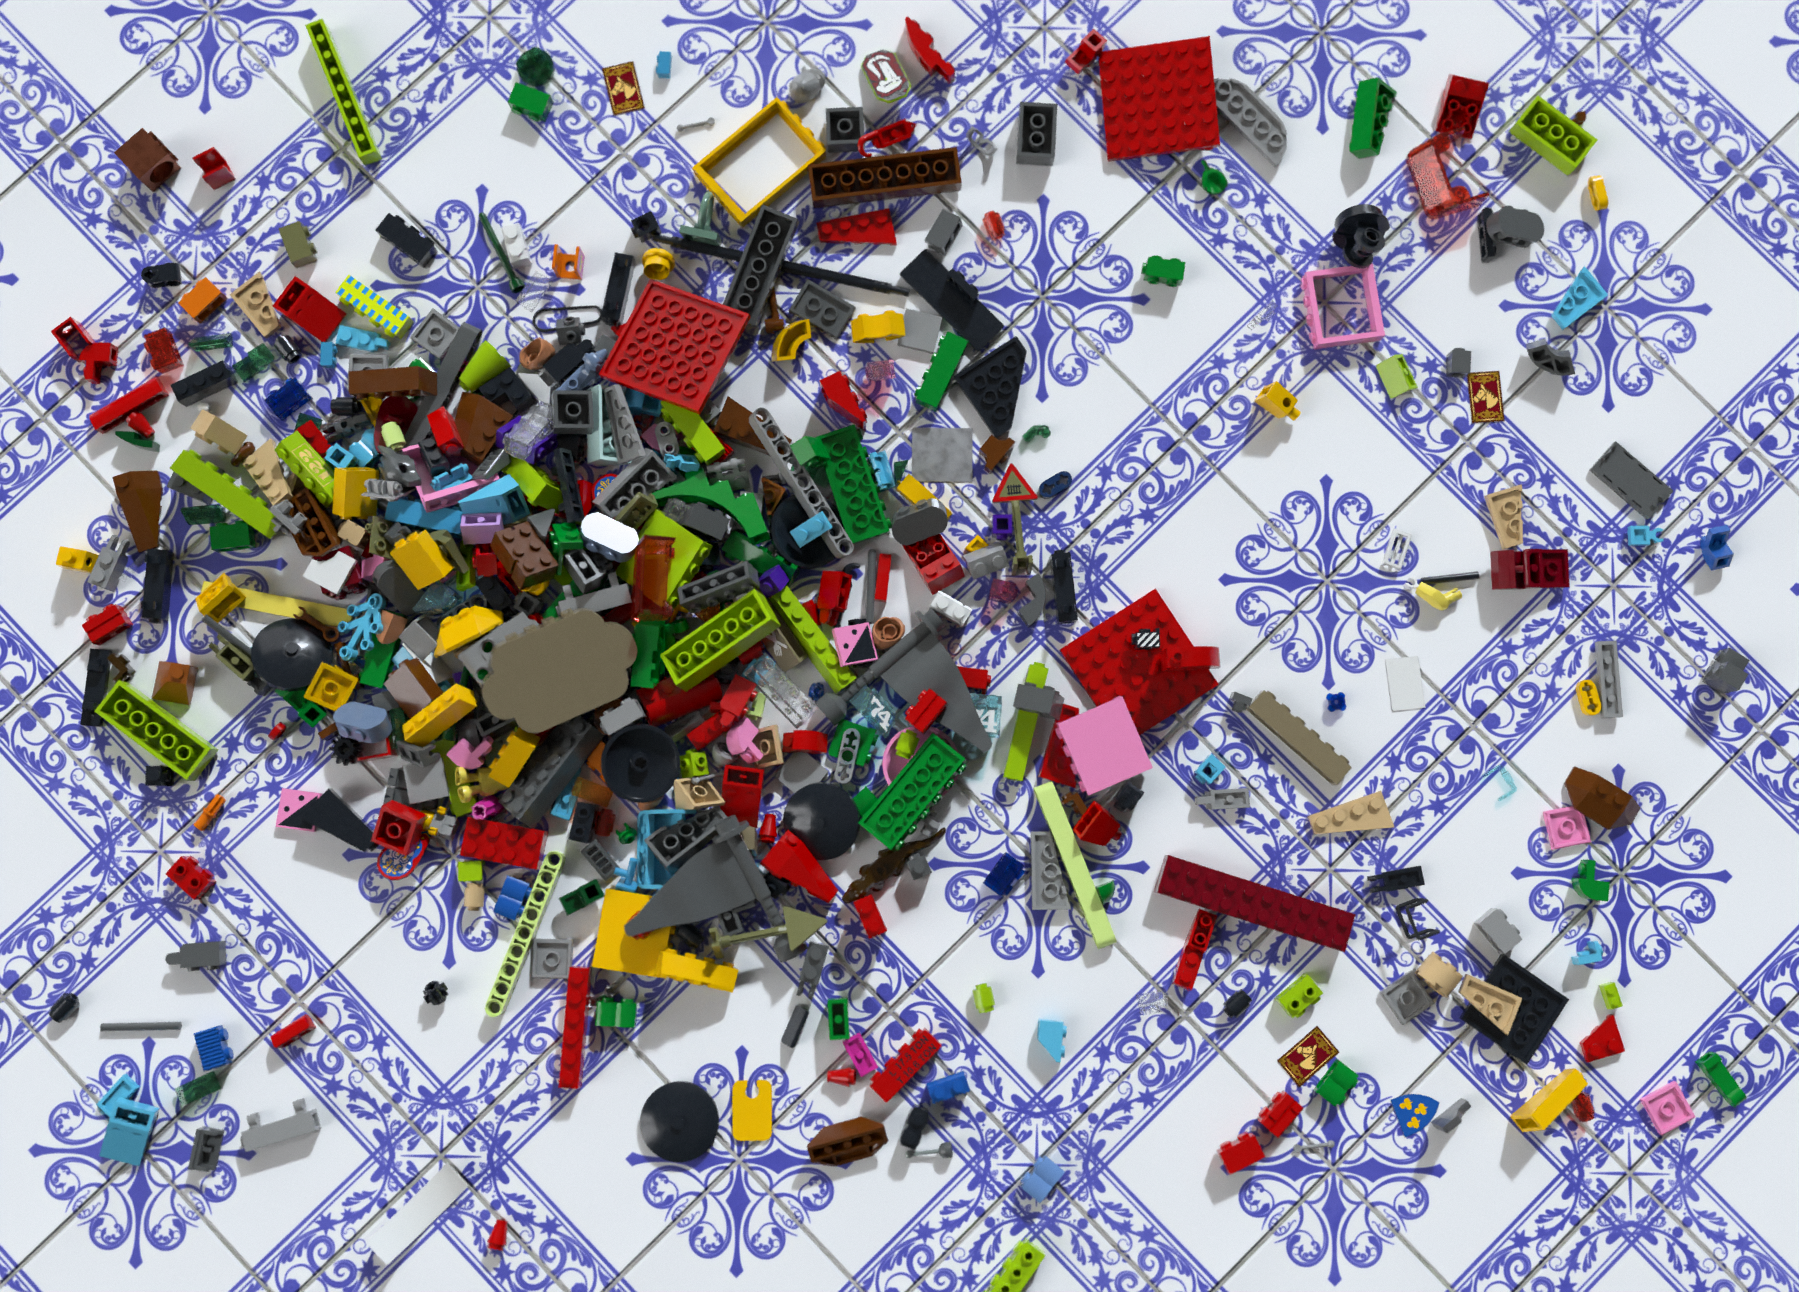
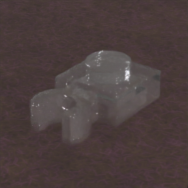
M1274 301L1270 302L1249 322L1247 327L1253 331L1265 319L1269 321L1276 314L1274 311L1278 305Z

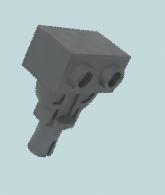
M573 549L564 554L563 566L584 595L600 586L601 580L607 571L613 568L612 562L614 560H609L604 555L590 550Z
M477 681L473 683L481 703L479 701L476 702L478 719L474 720L483 739L489 735L494 740L519 726L515 718L504 720L492 715L485 704L480 685Z

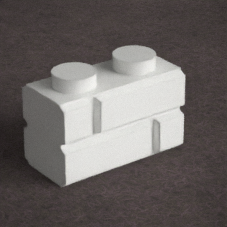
M515 223L502 227L501 231L513 268L519 269L532 265L521 225Z
M938 591L929 607V610L932 609L936 614L963 628L972 612L971 608L966 605L963 606L961 602L941 591Z

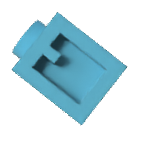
M1588 941L1589 950L1579 951L1577 956H1572L1573 965L1603 961V950L1598 941Z

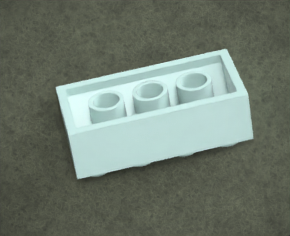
M598 384L587 389L586 391H592L594 423L592 434H587L588 464L600 466L629 465L632 461L618 464L603 390L610 386Z

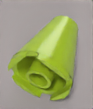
M485 340L481 343L460 375L459 380L461 382L459 385L466 392L469 390L474 392L507 368H512V366Z

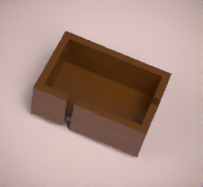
M529 521L515 525L513 529L509 527L497 531L493 536L490 547L509 574L513 573L511 578L520 590L554 578L559 564Z

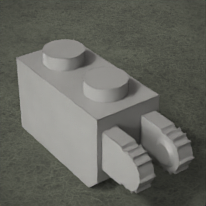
M117 535L111 536L106 548L102 547L87 581L88 583L115 592L128 562L126 553L130 545L129 540L124 539L116 552L115 549L119 537Z

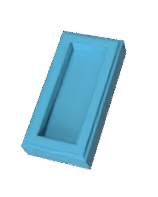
M123 1074L96 1105L110 1117L115 1102L120 1097L129 1100L140 1086L127 1074Z

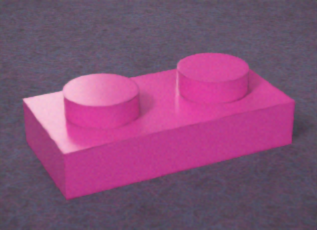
M860 1032L842 1041L861 1077L878 1068Z

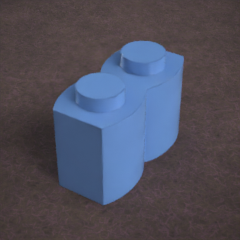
M1046 1155L1043 1157L1039 1156L1033 1163L1035 1167L1031 1173L1026 1172L1020 1180L1022 1182L1021 1188L1039 1203L1044 1200L1065 1172Z

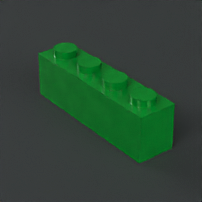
M948 331L946 336H941L938 343L940 347L938 353H933L930 360L932 365L929 370H925L922 377L924 382L922 386L918 385L914 393L917 404L932 411H937L967 348L968 340Z
M384 609L385 611L391 612L394 615L408 619V616ZM371 633L374 647L371 651H366L365 666L359 673L360 683L387 690L384 683L389 679L388 675L393 671L394 662L391 659L397 654L401 639L398 638L389 644H382L378 641L376 634Z

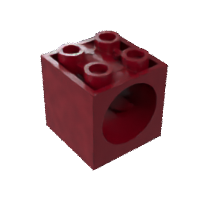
M349 545L333 550L324 557H311L313 560L326 561L340 551L357 560L348 581L344 584L339 595L320 586L322 594L336 601L343 600L352 593L361 594L370 585L369 581L361 578L362 558L360 552Z

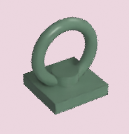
M707 191L702 198L698 222L695 223L694 227L680 225L679 233L685 239L721 246V237L717 232H712L711 227H709L714 206V195L711 191Z

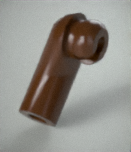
M245 442L243 447L231 459L230 463L235 467H239L243 460L255 452L254 444L252 442Z

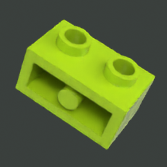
M1302 974L1277 995L1275 1000L1289 1017L1294 1018L1296 1016V1018H1299L1306 1012L1305 1008L1310 1004L1314 1005L1321 999L1320 996L1323 992L1308 974Z

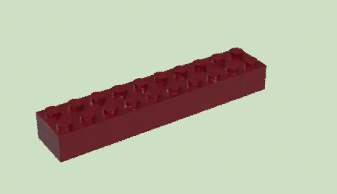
M1170 855L1164 856L1154 889L1155 893L1341 952L1346 950L1356 915Z

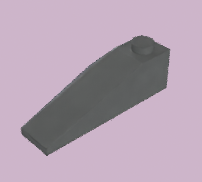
M718 806L697 813L694 817L687 820L682 819L669 827H661L644 841L661 865L672 876L717 834L714 825L727 818V816Z

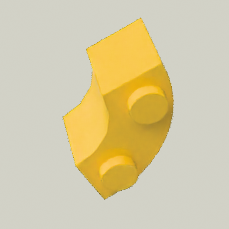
M894 310L885 311L884 314L873 316L860 314L858 318L851 320L853 343H874V339L886 338V341L906 336L903 314L895 313Z
M809 319L791 323L779 333L772 347V362L796 358L798 346L804 340L811 338Z

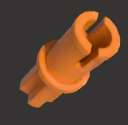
M217 794L207 808H203V813L193 825L197 829L205 831L212 819L217 817L216 814L226 802V799Z

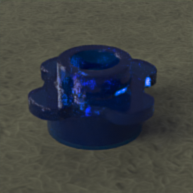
M817 682V684L813 683L809 688L808 697L816 702L824 695V685H820V682Z
M1343 692L1327 694L1328 711H1344L1346 709L1345 694Z

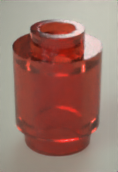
M993 210L985 213L982 222L988 237H991V240H997L1005 236L1006 229L999 212L995 213Z
M602 808L601 811H597L594 824L595 835L610 837V834L613 833L616 814H613V810Z
M1581 1091L1571 1101L1575 1117L1580 1122H1587L1595 1118V1110L1589 1093Z

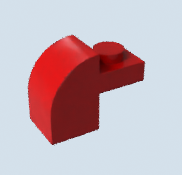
M1093 29L1081 40L1079 47L1066 58L1065 64L1079 75L1086 67L1089 68L1096 61L1098 55L1103 51L1107 40Z
M96 342L86 346L79 356V361L86 364L83 369L85 380L92 384H100L102 366H117L118 347L112 343Z
M793 730V732L783 733L782 752L827 753L828 734L810 730Z

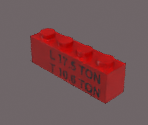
M925 1027L922 1030L920 1028L916 1030L911 1036L913 1040L909 1044L905 1042L898 1049L899 1054L895 1058L890 1057L884 1064L886 1068L881 1073L877 1071L870 1078L872 1081L870 1087L886 1103L942 1046Z

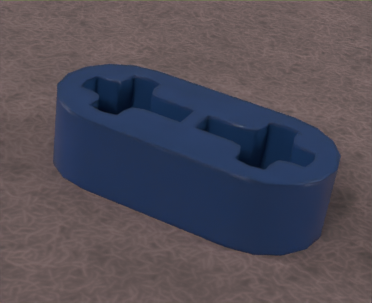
M1066 471L1055 474L1040 484L1038 489L1039 495L1044 499L1054 497L1071 485L1072 476ZM1060 476L1068 478L1066 485L1064 483L1056 484L1060 481ZM1045 485L1047 488L1052 485L1054 486V488L1050 490L1051 494H1048L1047 492L1043 493Z

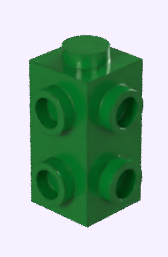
M1156 255L1148 257L1146 263H1142L1141 274H1144L1143 281H1148L1149 284L1154 285L1163 283L1169 287L1180 286L1184 278L1186 262H1181L1177 258H1171L1170 260L1162 259L1161 256Z

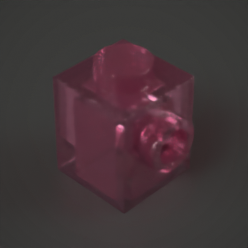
M893 359L867 363L865 373L866 377L869 378V382L896 378Z
M993 578L988 599L1011 604L1012 600H1016L1018 589H1015L1016 583Z

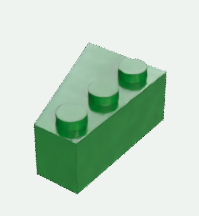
M642 619L634 627L637 656L632 665L630 686L654 688L665 676V664L660 654L665 652V621Z

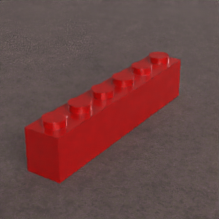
M569 967L559 1088L579 1089L582 1086L593 967Z

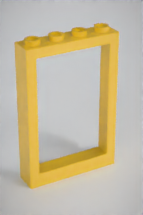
M778 97L692 167L693 173L708 191L713 193L715 199L741 228L758 216L762 205L770 206L809 173V164L821 163L826 159L827 149L825 145L814 138L811 129L805 128L801 124L802 120L797 114L793 115L788 104L784 100L781 101ZM778 114L815 156L747 213H744L708 172Z

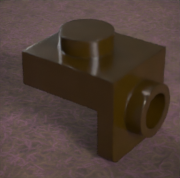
M112 653L107 659L120 671L112 681L114 683H117L118 680L130 681L132 674L136 671L129 664L130 660L123 654Z

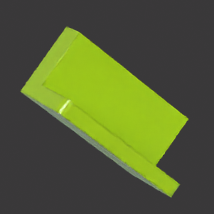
M1403 354L1393 355L1376 365L1391 399L1418 388Z

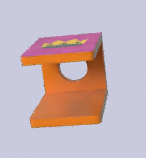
M554 244L552 269L557 278L582 280L585 256L580 246H576V254L573 255L563 254L559 245ZM568 262H574V271L569 272L566 270Z

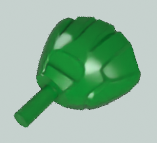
M1202 160L1201 163L1205 168L1202 175L1203 189L1212 195L1220 194L1228 186L1227 178L1218 169L1209 168L1206 160Z

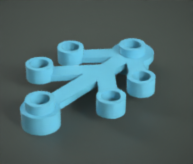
M372 594L368 602L361 605L351 604L348 606L347 614L357 617L364 611L366 613L363 617L350 622L341 621L338 624L337 629L339 632L345 634L357 628L349 644L340 649L339 654L343 660L349 662L356 660L358 651L355 647L363 634L364 639L360 643L361 649L366 651L373 649L374 642L372 641L371 632L381 634L383 631L381 610H384L386 600L381 594Z

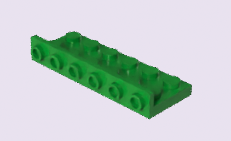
M853 424L815 437L821 439L831 458L824 467L845 532L852 543L856 544L884 534L889 535V529L892 528L889 517L885 518L883 511H886V506L883 499L879 500L877 493L881 491L879 486H877L878 482H873L872 475H875L872 464H867L866 458L869 455L866 446H861L860 440L863 437L860 428L856 429Z
M932 733L863 816L859 824L893 853L896 850L899 851L904 846L906 837L908 835L911 836L917 830L918 826L916 825L919 821L927 818L930 813L929 809L933 804L937 805L943 797L942 793L954 785L956 776L963 774L966 770L967 760Z

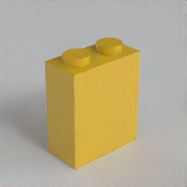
M368 467L335 468L332 514L339 515L340 519L352 520V517L368 519V516H376L377 500H372L370 497L362 496V494L367 492V488L364 486L366 480H379V470Z
M426 530L420 533L415 531L407 537V540L404 538L400 539L394 544L395 548L390 552L417 590L444 578L454 568Z

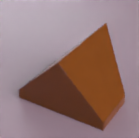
M764 477L761 478L767 514L771 518L777 506L788 495L786 488Z

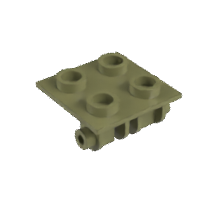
M373 516L372 522L365 525V530L371 534L369 553L395 561L390 554L394 547L384 537L394 522Z

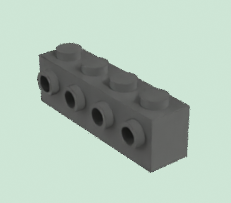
M748 561L678 587L680 605L691 614L698 613L702 609L716 606L723 601L749 593L751 590L760 587L758 572Z

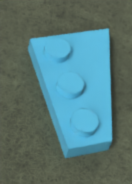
M1584 266L1551 316L1563 330L1603 300L1608 294Z

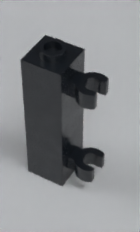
M617 252L614 254L601 318L607 326L612 327L622 325L636 263L632 255Z
M147 549V555H145L144 596L140 609H142V618L149 620V623L161 624V621H168L174 553L168 550Z
M1056 550L1054 554L1050 555L1057 624L1076 623L1078 616L1070 552L1065 553V550Z

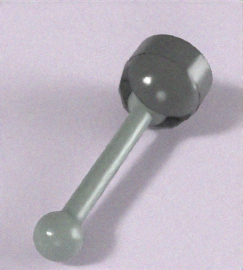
M944 1142L935 1150L917 1152L908 1150L905 1152V1157L910 1159L912 1156L939 1153L943 1158H953L952 1143Z

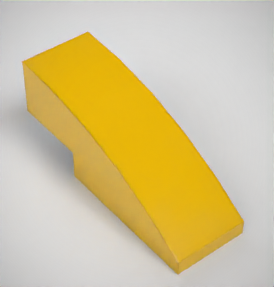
M910 474L904 478L896 489L898 493L911 502V505H915L922 499H937ZM945 506L948 519L952 512Z

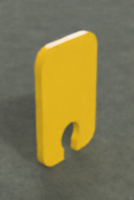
M739 1080L733 1085V1137L738 1141H765L772 1135V1086L767 1080H757L759 1094L755 1098H749L746 1095L747 1080Z

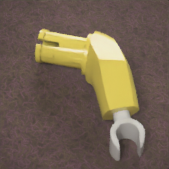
M1415 577L1407 579L1412 585L1409 583H1404L1403 585L1407 591L1413 588L1416 589L1415 593L1438 610H1446L1449 604L1462 599V593L1460 590L1458 591V588L1442 594L1437 589L1423 582L1417 584Z

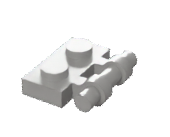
M744 458L730 459L731 461L723 463L718 461L714 462L713 465L707 466L708 473L716 472V474L709 475L711 486L718 481L728 480L732 491L751 487L747 468H738L746 466ZM731 468L733 469V470H730V471L722 472V470H727V469H731Z

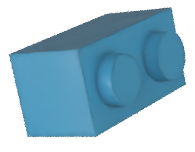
M659 51L656 74H658L659 78L670 79L671 52Z
M321 342L320 366L323 368H335V365H337L336 353L338 348L333 342Z

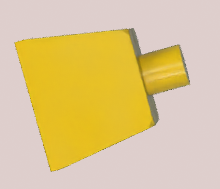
M1277 381L1264 386L1254 400L1255 403L1277 418L1288 416L1295 421L1301 414L1294 407L1298 402L1297 398Z
M60 546L56 565L64 569L91 574L99 555L85 550ZM90 559V564L87 566L86 560Z

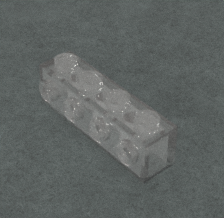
M539 400L535 406H531L529 412L522 416L520 422L514 424L512 430L505 434L503 438V452L525 461L531 454L532 447L553 430L552 405Z
M766 653L743 673L751 682L757 684L756 687L796 729L803 725L819 709Z

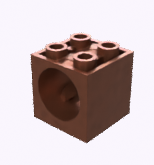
M143 128L114 152L152 192H155L181 169L176 163L179 159L152 131L147 133Z

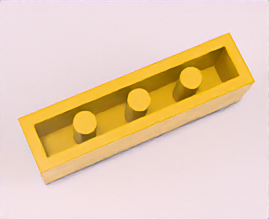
M454 684L402 725L405 741L416 746L425 747L442 734L443 731L477 707L474 691L459 684Z

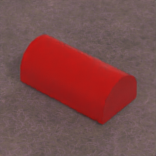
M305 1014L271 1035V1042L274 1048L284 1049L314 1030L316 1026L310 1016Z

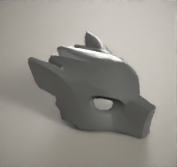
M378 445L377 448L383 455L380 457L382 463H378V468L381 472L379 474L383 481H397L402 487L421 486L422 480L416 472L413 459L408 455L397 454L389 447Z

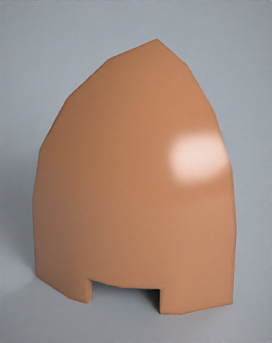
M381 610L383 631L381 634H376L378 641L382 644L396 641L403 632L408 619Z

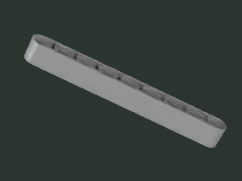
M757 408L749 417V423L809 518H812L821 511L824 512L832 525V529L835 531V536H832L828 530L821 534V537L832 554L840 559L850 555L853 552L854 545L805 467L800 466L788 440L766 408ZM756 414L762 416L763 422L757 420ZM767 431L773 433V438L767 436ZM777 447L783 449L784 455L778 453ZM788 463L794 466V471L788 469ZM798 480L804 482V488L799 486ZM809 496H812L814 498V504L810 503L808 499ZM840 544L845 547V553L840 550Z

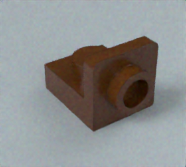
M1070 791L1061 797L1063 799L1061 801L1062 805L1072 801L1073 804L1070 806L1076 815L1079 814L1082 817L1086 812L1087 807L1078 792L1073 794Z

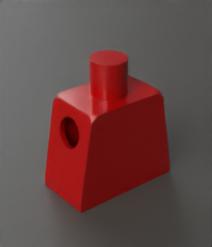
M1096 801L1092 802L1073 828V831L1080 840L1100 846H1106L1111 839L1119 840L1122 834L1121 830H1119L1120 823Z

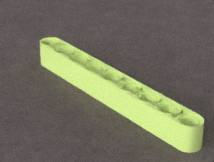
M1049 781L1034 787L1036 798L1098 950L1116 943L1114 932L1053 782Z
M551 851L545 856L486 1002L485 1012L490 1017L502 1015L508 1006L533 944V939L537 934L566 859L560 851ZM554 854L558 855L560 859L557 865L551 863V857ZM546 873L552 875V881L549 884L545 883L543 879ZM539 891L545 894V899L542 902L536 899V894ZM532 909L537 912L535 920L529 918V912ZM523 928H527L530 931V936L527 939L522 937L521 932ZM517 946L522 949L520 957L514 954V949ZM508 965H512L515 968V973L512 976L507 973ZM502 983L507 986L506 994H502L499 991V986ZM493 1002H497L500 1005L498 1013L492 1010Z

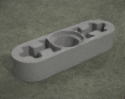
M854 728L847 729L844 732L835 769V779L841 784L848 783L853 775L860 743V733ZM851 732H854V735L857 737V740L852 742V746H856L855 750L850 747L844 748V744H849V739L846 736L850 735ZM847 750L853 753V759L849 762L842 759L843 752ZM840 762L845 765H852L851 769L847 767L846 773L849 774V777L845 778L844 781L838 776V772L843 771V766L839 767Z

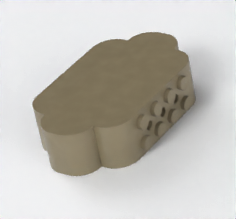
M569 608L560 612L561 616L557 618L550 616L541 620L543 624L538 626L531 624L524 627V632L517 634L513 632L504 636L505 640L496 644L491 651L490 664L493 671L484 677L481 684L482 696L488 710L499 719L515 718L519 727L526 732L539 733L619 698L624 694L628 686V675L625 669L634 663L637 656L636 643L627 628L616 622H604L602 617L591 609L579 608L572 610Z

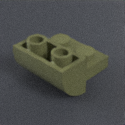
M438 530L429 534L454 568L451 571H459L464 574L469 570L465 558L448 530Z

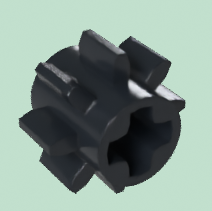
M431 981L424 988L423 998L427 1004L431 1002L433 1005H440L447 998L448 988L444 982L440 984L438 981Z

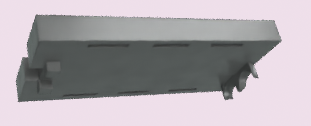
M1616 441L1609 446L1589 469L1646 520L1650 519L1658 510L1657 504L1659 502L1663 503L1673 492L1669 486Z

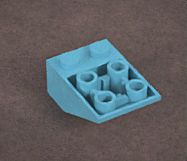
M510 474L458 501L463 514L501 512L503 525L514 523L531 514L520 486Z
M120 1097L114 1104L99 1156L140 1166L160 1108Z

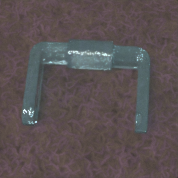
M1497 765L1482 775L1486 777L1497 769L1500 770L1505 782L1512 789L1497 798L1498 801H1501L1516 792L1517 787L1510 773L1502 765Z

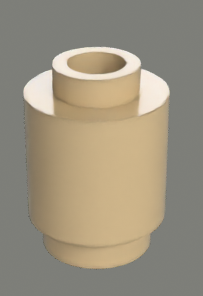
M467 883V888H465L464 907H468V911H479L480 907H484L485 888H483V883Z

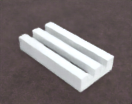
M1394 528L1381 565H1386L1389 568L1400 571L1412 534ZM1399 534L1398 539H1397V542H1396V545H1395V548H1394V551H1393V554H1392V557H1391V560H1390V562H1389L1388 559H1389V556H1390V553H1391V550H1392V547H1393V544H1394L1396 535ZM1404 536L1406 539L1398 563L1394 564Z

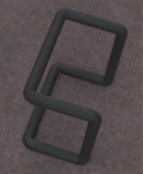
M1415 898L1396 906V912L1408 939L1416 937L1417 940H1423L1440 933V930L1430 928L1418 932L1409 909L1427 903L1428 899ZM1405 906V911L1414 931V934L1411 935L1399 909Z

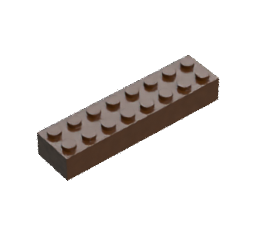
M957 147L808 165L813 208L961 191L962 181Z

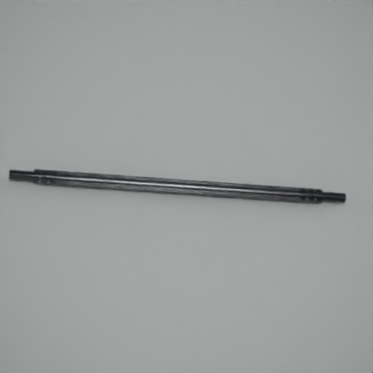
M653 235L654 242L740 262L744 252L676 236ZM784 260L780 270L889 295L893 293L908 297L910 289L892 286V283Z

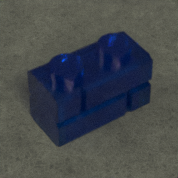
M294 377L293 379L285 380L280 389L269 392L268 397L264 401L274 414L283 421L312 400L313 397L304 385Z
M1004 852L982 883L1000 897L1003 895L1007 896L1013 889L1012 882L1015 879L1019 880L1024 874V865L1009 853Z

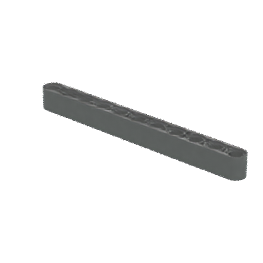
M466 322L461 324L437 371V396L424 397L404 436L406 444L403 446L404 448L417 445L419 441L432 437L433 432L427 415L442 406L446 409L460 381L458 377L459 370L466 366L464 361H470L482 337L483 331ZM402 450L396 452L397 454H400V455L403 454V453H402ZM377 499V508L386 512L387 499Z

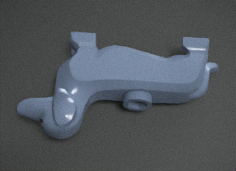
M602 349L595 353H585L582 358L584 364L556 390L586 391L593 382H599L602 379L599 376L602 369L601 364L607 357V350Z

